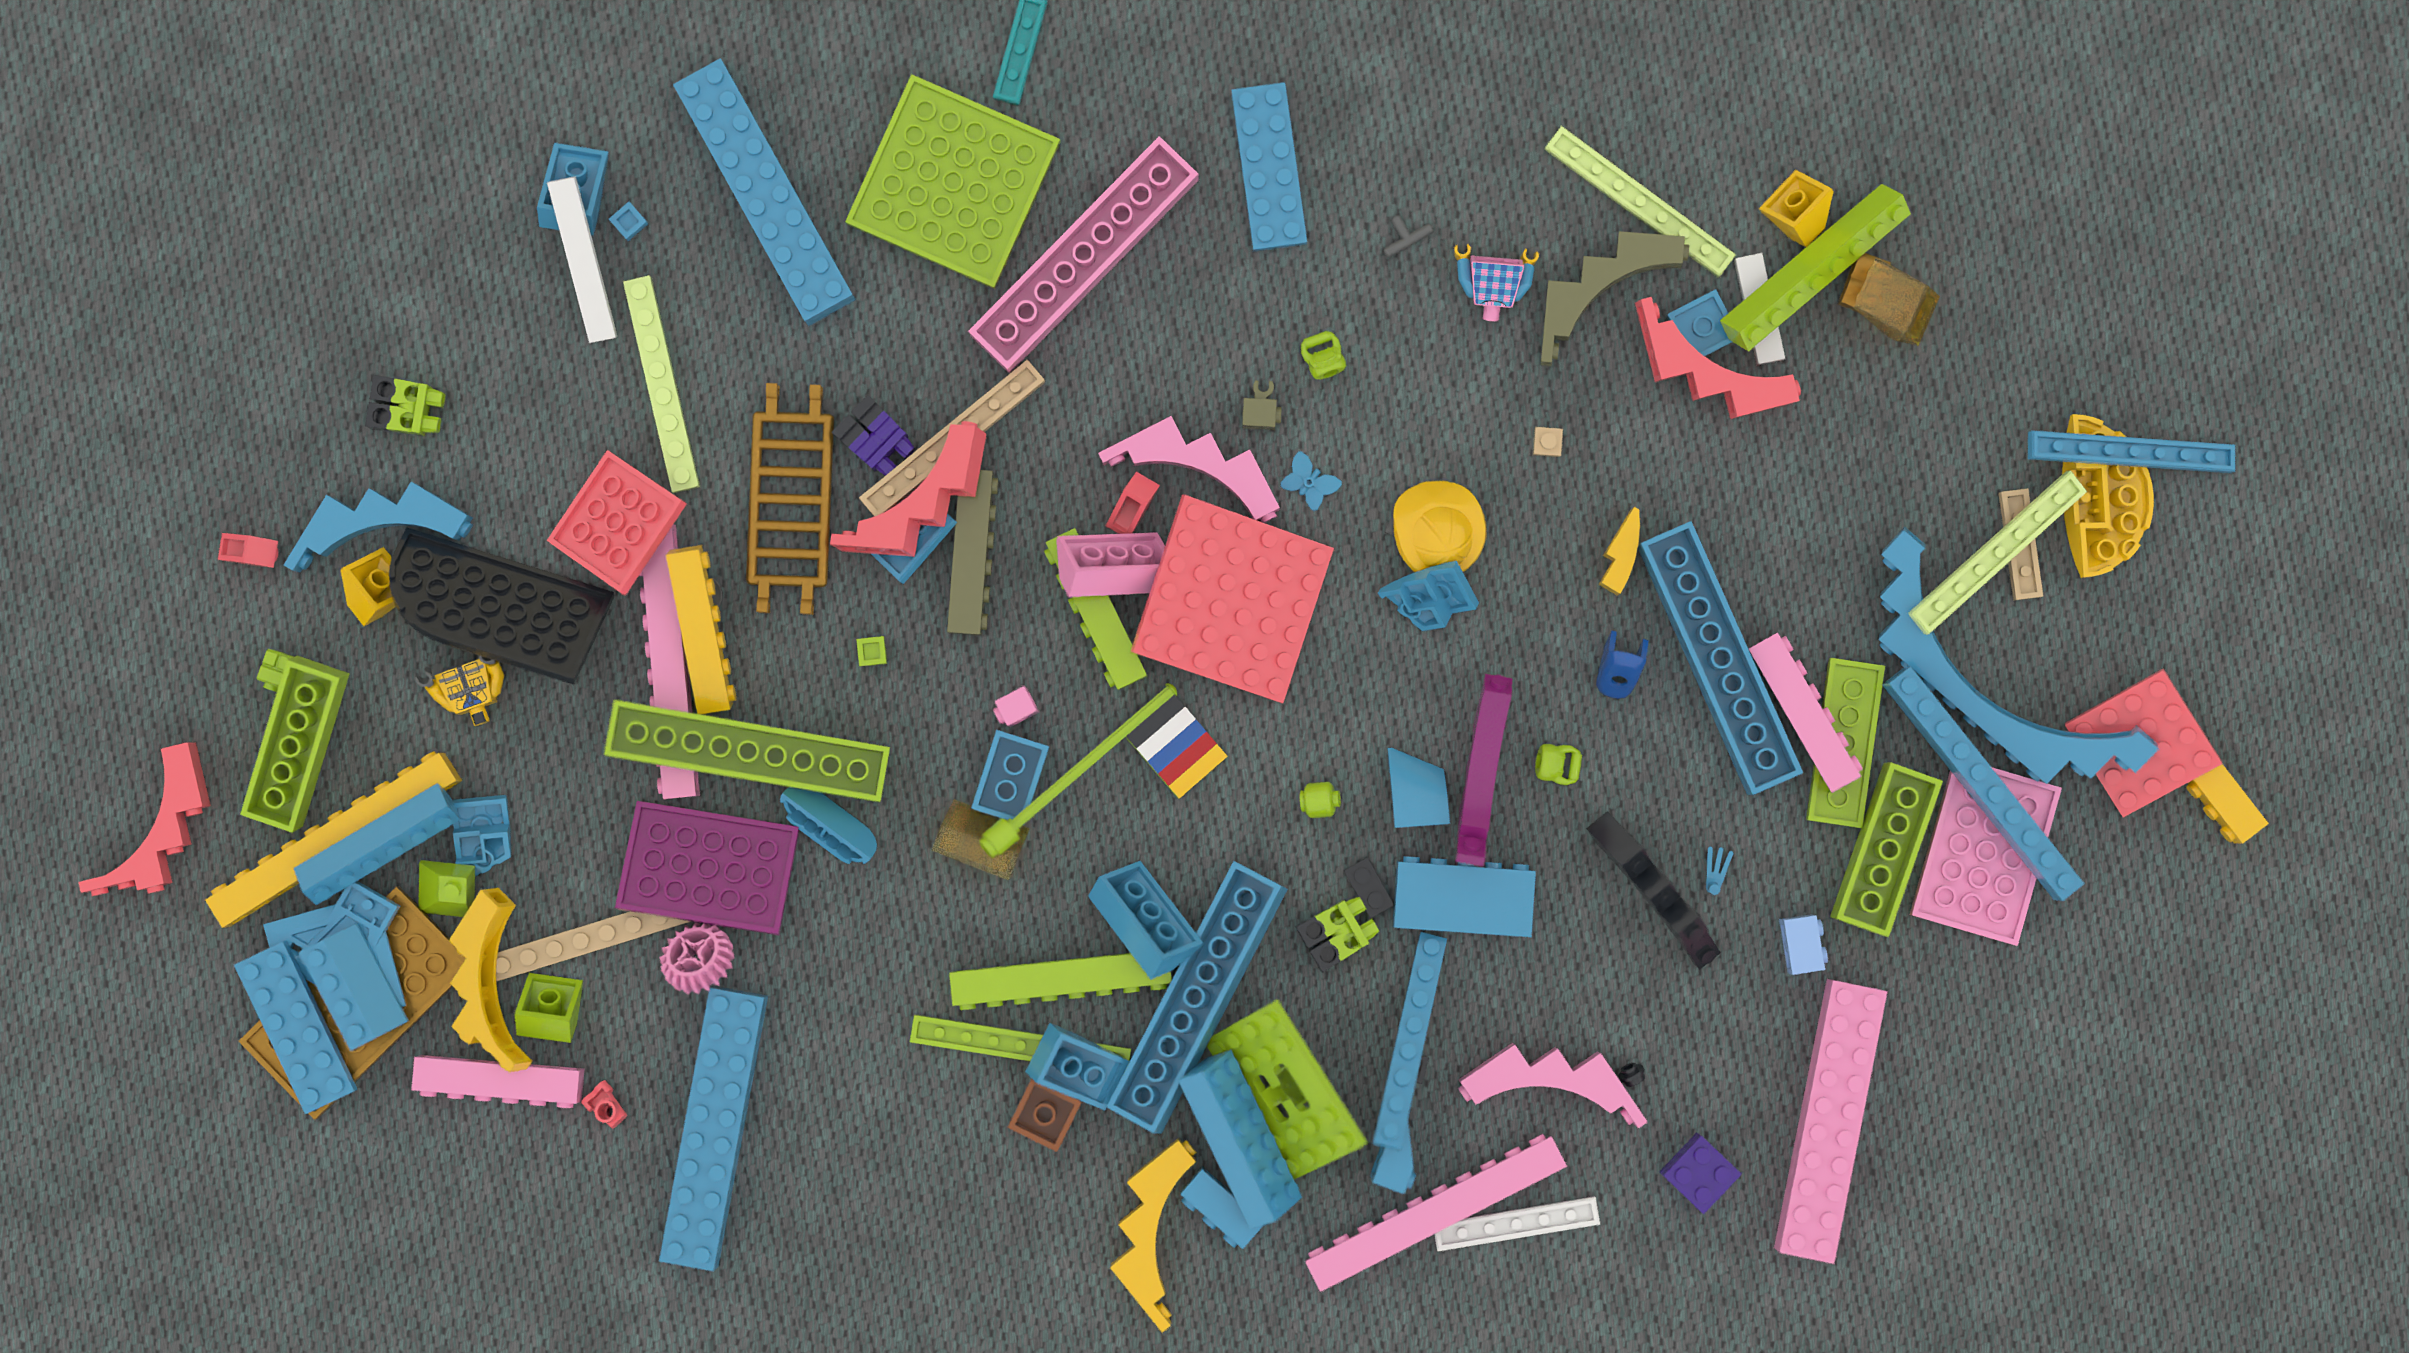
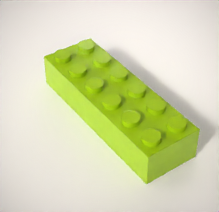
M295 656L286 661L240 815L292 833L304 826L350 673L300 656Z
M1891 762L1883 763L1863 821V827L1860 829L1830 918L1881 936L1889 937L1943 783L1942 780Z

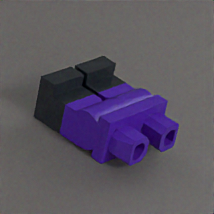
M869 395L851 413L871 431L870 434L849 414L832 431L841 442L875 472L878 470L885 476L897 467L889 459L895 451L907 459L916 450L908 439L909 436Z

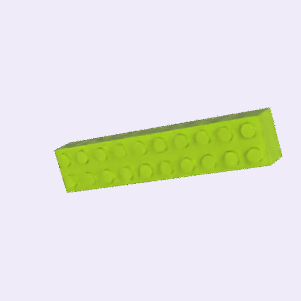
M614 700L604 755L879 803L881 802L890 747Z

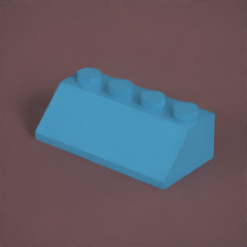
M1141 861L1099 876L1088 895L1150 979L1172 971L1203 945L1201 939Z
M358 923L299 952L350 1051L409 1021Z

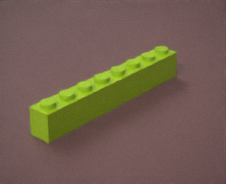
M1883 184L1878 186L1720 320L1728 339L1748 352L1911 214L1903 194Z
M1131 953L961 970L949 973L952 1005H959L960 1010L975 1009L976 1003L986 1002L987 1007L1003 1006V1001L1014 1000V1004L1031 1003L1030 998L1041 997L1042 1002L1058 1000V995L1068 994L1069 999L1085 997V992L1096 991V996L1113 994L1112 989L1123 988V993L1139 992L1140 986H1150L1151 990L1167 989V984L1172 981L1171 971L1150 979Z

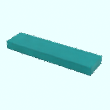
M1019 0L993 99L1020 105L1048 3L1047 0Z

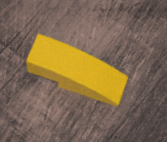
M1636 507L1630 510L1603 555L1611 560L1612 563L1598 585L1617 596L1621 594L1629 579L1639 544L1640 517L1639 509Z

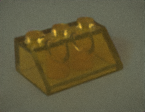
M954 799L940 827L932 851L1003 879L1010 880L1030 828L1021 826L1019 828L1020 832L1017 833L1020 839L1000 856L996 855L994 858H991L982 849L978 841L983 838L982 834L1001 818L971 809V805Z

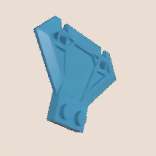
M356 881L344 889L339 900L334 905L263 924L269 948L287 940L304 978L315 984L299 952L292 949L294 944L304 950L358 923L402 1007L406 1006L386 933L400 908L399 904Z

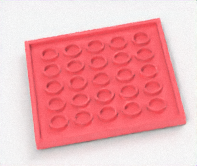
M1182 495L1130 652L1283 703L1334 548L1193 497Z

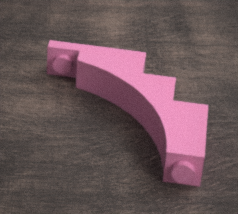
M1172 416L1098 453L1103 465L1109 463L1111 467L1125 460L1124 455L1129 454L1134 466L1169 464L1190 468L1206 474L1229 489L1245 506L1251 517L1257 521L1261 520L1262 523L1276 518L1275 512L1280 509L1250 450L1225 462L1211 433L1186 445Z
M1511 1043L1459 1079L1462 1086L1458 1090L1467 1102L1472 1099L1476 1105L1493 1095L1507 1090L1528 1086H1546L1582 1095L1599 1104L1609 1113L1622 1106L1623 1110L1620 1113L1628 1125L1634 1123L1636 1127L1640 1128L1647 1123V1120L1598 1051L1571 1069L1556 1047L1528 1065L1516 1045Z

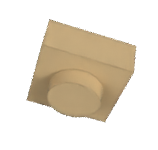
M1535 427L1533 455L1560 457L1563 429Z

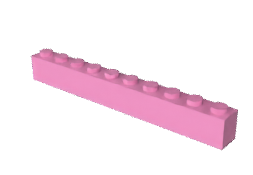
M673 524L639 575L644 580V587L640 588L641 602L646 604V614L643 615L644 631H648L649 642H645L646 657L651 659V669H648L647 677L649 685H653L654 696H650V706L693 713L689 669L666 554L669 550L678 549L676 525ZM656 765L660 767L661 778H657L658 793L663 794V799L700 796L698 772Z
M1541 1134L1529 1141L1531 1146L1520 1150L1518 1146L1504 1153L1506 1159L1496 1163L1495 1159H1492L1480 1165L1482 1171L1474 1175L1469 1171L1455 1178L1457 1183L1447 1188L1446 1184H1443L1431 1190L1433 1196L1425 1200L1419 1196L1406 1203L1407 1209L1399 1213L1397 1209L1382 1215L1383 1221L1373 1225L1372 1221L1357 1228L1358 1234L1349 1238L1346 1233L1333 1240L1334 1246L1324 1250L1323 1246L1308 1253L1310 1258L1305 1260L1320 1292L1567 1167L1551 1136L1545 1138L1544 1134Z

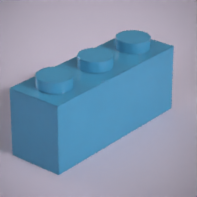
M1203 1166L1180 1191V1195L1183 1196L1182 1203L1191 1211L1198 1209L1204 1215L1202 1220L1213 1230L1218 1227L1225 1233L1223 1236L1224 1240L1234 1248L1239 1245L1243 1249L1263 1226L1250 1229L1233 1193Z

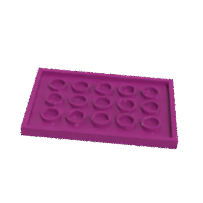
M637 801L615 908L617 910L779 936L800 831L799 827Z

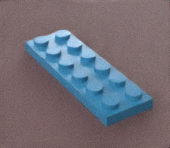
M1285 82L1232 89L1231 93L1253 251L1307 244Z
M287 940L235 964L234 967L304 1113L307 1114L358 1090Z

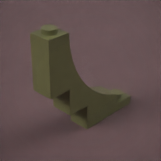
M1619 231L1616 258L1583 257L1581 283L1548 280L1541 365L1552 366V359L1558 360L1559 343H1554V340L1569 341L1573 329L1582 314L1595 299L1611 286L1638 273L1664 268H1681L1683 261H1688L1689 245L1684 244L1685 236Z

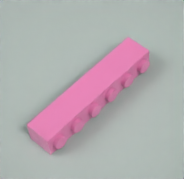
M1776 633L1749 648V651L1829 790L1833 793L1861 778L1859 771L1863 770L1855 755L1852 757L1848 755L1845 747L1849 746L1843 733L1841 731L1836 733L1831 723L1835 722L1829 709L1827 707L1822 709L1817 700L1821 696L1815 685L1811 684L1808 686L1803 676L1807 672L1800 660L1794 662L1789 653L1794 649L1787 637L1780 638L1779 634Z
M419 1055L414 1057L411 1090L420 1091V1096L435 1097L437 1092L447 1093V1098L464 1099V1095H475L474 1100L491 1101L492 1097L502 1098L503 1103H519V1099L529 1100V1105L545 1106L546 1102H557L556 1107L573 1108V1104L582 1101L584 1069L530 1064L526 1070L509 1073L499 1065L498 1061Z

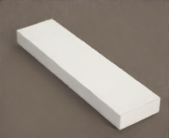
M1762 253L1734 259L1743 301L1768 280ZM1779 327L1753 348L1757 365L1785 359Z

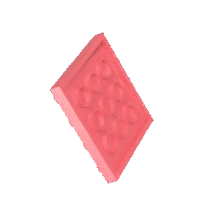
M607 450L547 541L614 589L626 595L687 503Z
M2164 669L2157 671L2065 723L2069 732L2078 733L2131 731L2137 725L2158 743L2159 750L2136 773L2130 768L2126 771L2120 767L2114 760L2116 758L2115 755L2096 773V776L2122 817L2133 813L2222 764L2220 757Z

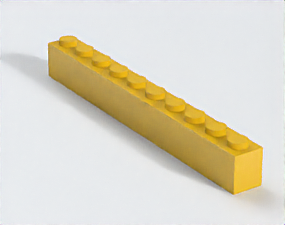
M435 751L427 754L420 759L422 764L414 769L412 766L403 769L397 774L399 778L391 783L385 781L374 788L376 793L368 798L365 795L357 798L351 803L352 808L345 812L339 810L327 818L329 820L328 823L322 827L319 824L311 827L304 832L306 837L298 842L296 839L287 842L281 847L282 852L276 856L272 854L265 856L257 862L259 866L252 871L248 868L235 875L236 881L228 886L224 883L211 891L212 896L205 901L221 927L233 926L298 885L299 882L293 869L433 785L438 783L447 791L460 783L462 779L445 753L436 754Z

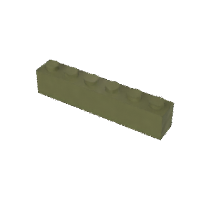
M980 470L975 497L958 496L957 524L955 525L947 632L950 634L982 636V630H987L988 614H984V603H989L990 587L986 586V575L991 576L992 559H988V549L994 548L995 536L994 532H990L991 521H996L997 506L992 505L993 494H998L999 478H994L993 471Z

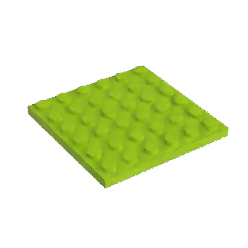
M911 74L845 223L995 289L1061 141L1059 138Z

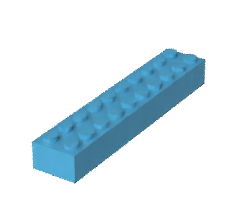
M722 59L714 61L673 84L806 324L810 326L855 301L853 293Z
M1692 521L1638 544L1640 555L1746 794L1754 795L1802 774L1801 766Z
M1233 861L1196 933L1203 942V945L1180 964L1107 1108L1152 1133L1162 1134L1183 1093L1178 1079L1193 1069L1202 1057L1288 890L1287 888Z
M717 986L710 988L659 1262L714 1271L719 1266L768 1001L767 995Z

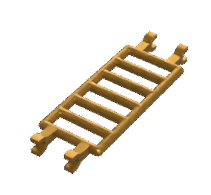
M766 383V411L755 412L752 421L746 582L750 585H758L756 612L770 613L771 586L802 587L800 613L803 615H814V587H825L828 580L834 417L831 414H822L823 387L821 385H810L809 413L778 412L780 386L777 383ZM763 422L823 424L822 441L763 439ZM762 449L822 451L821 468L761 466ZM761 476L821 479L820 495L760 493ZM760 504L820 506L819 522L759 520ZM759 531L819 533L818 549L758 547ZM757 559L817 560V576L757 574Z

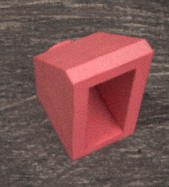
M1136 472L1124 488L1106 527L1118 534L1133 533L1160 485Z
M222 533L218 560L274 568V563L278 558V541L249 535Z

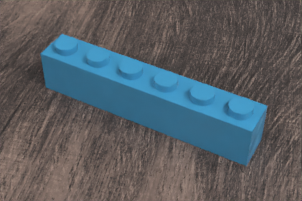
M437 783L293 869L302 892L317 905L459 821L460 818L451 797Z

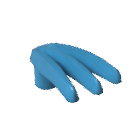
M1710 846L1707 856L1706 890L1713 895H1717L1720 892L1733 856V851H1729L1722 871L1719 873L1723 848L1720 847L1715 868L1712 872L1713 848Z

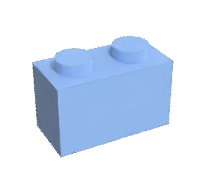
M1810 914L1779 919L1788 974L1795 975L1825 970L1824 963H1828L1826 948L1821 946L1820 936H1823V925L1820 919L1817 920V915Z

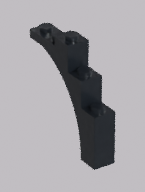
M1608 811L1586 828L1595 843L1624 873L1666 924L1694 965L1700 970L1706 964L1711 963L1721 952L1710 937L1709 930L1700 916L1679 895L1672 882L1653 864L1644 848Z

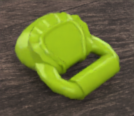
M1324 331L1303 340L1301 355L1309 365L1310 373L1315 379L1329 378L1346 368V360L1341 353L1339 339L1332 332ZM1332 340V347H1327V349L1317 353L1314 352V354H1310L1307 349Z
M1543 744L1539 747L1537 753L1535 774L1538 779L1543 781H1553L1565 786L1574 784L1579 780L1582 754L1571 745L1555 746L1553 744ZM1565 753H1571L1568 779L1562 777L1564 761L1566 759Z

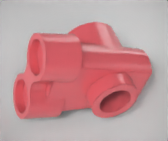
M603 1080L590 1094L583 1098L581 1103L589 1112L594 1111L596 1118L600 1122L606 1123L613 1129L627 1117V1114L613 1096V1088L606 1080ZM611 1107L613 1108L612 1116L609 1113Z

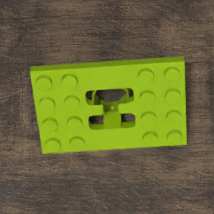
M1278 999L1212 1035L1207 1048L1212 1056L1229 1050L1232 1051L1294 1180L1361 1148L1367 1143ZM1259 1075L1265 1076L1270 1084L1269 1087L1265 1088ZM1308 1101L1310 1107H1305L1303 1104ZM1282 1103L1289 1114V1118L1282 1115L1277 1105Z

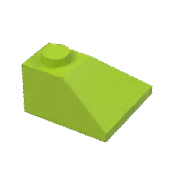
M420 860L418 907L421 911L428 914L464 917L475 899V866Z

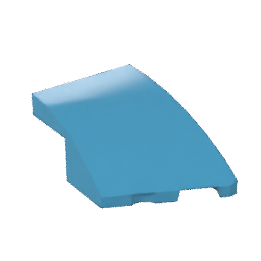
M1457 561L1439 564L1414 572L1380 588L1378 592L1382 599L1387 597L1398 606L1397 611L1404 617L1409 618L1421 631L1444 628L1452 613L1476 610L1479 604Z
M1387 748L1394 828L1450 824L1444 769L1394 748Z
M507 795L452 800L460 818L459 821L453 824V839L456 853L455 864L475 866V876L480 873L487 872L492 866L511 857V834Z

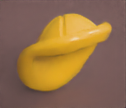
M1426 481L1406 490L1395 503L1393 511L1395 541L1401 557L1414 572L1452 561H1457L1462 572H1464L1479 558L1486 541V521L1479 502L1465 487L1447 481Z

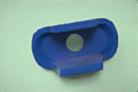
M1611 630L1602 653L1596 685L1603 695L1622 699L1631 694L1646 664L1649 640H1642L1636 655L1614 651L1617 632ZM1622 676L1627 679V682L1617 683L1612 677Z

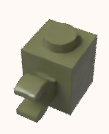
M1255 381L1253 384L1255 398H1244L1242 428L1275 430V423H1281L1282 407H1276V399H1266L1273 393L1274 384L1272 381H1269V389L1262 392L1258 388V381Z

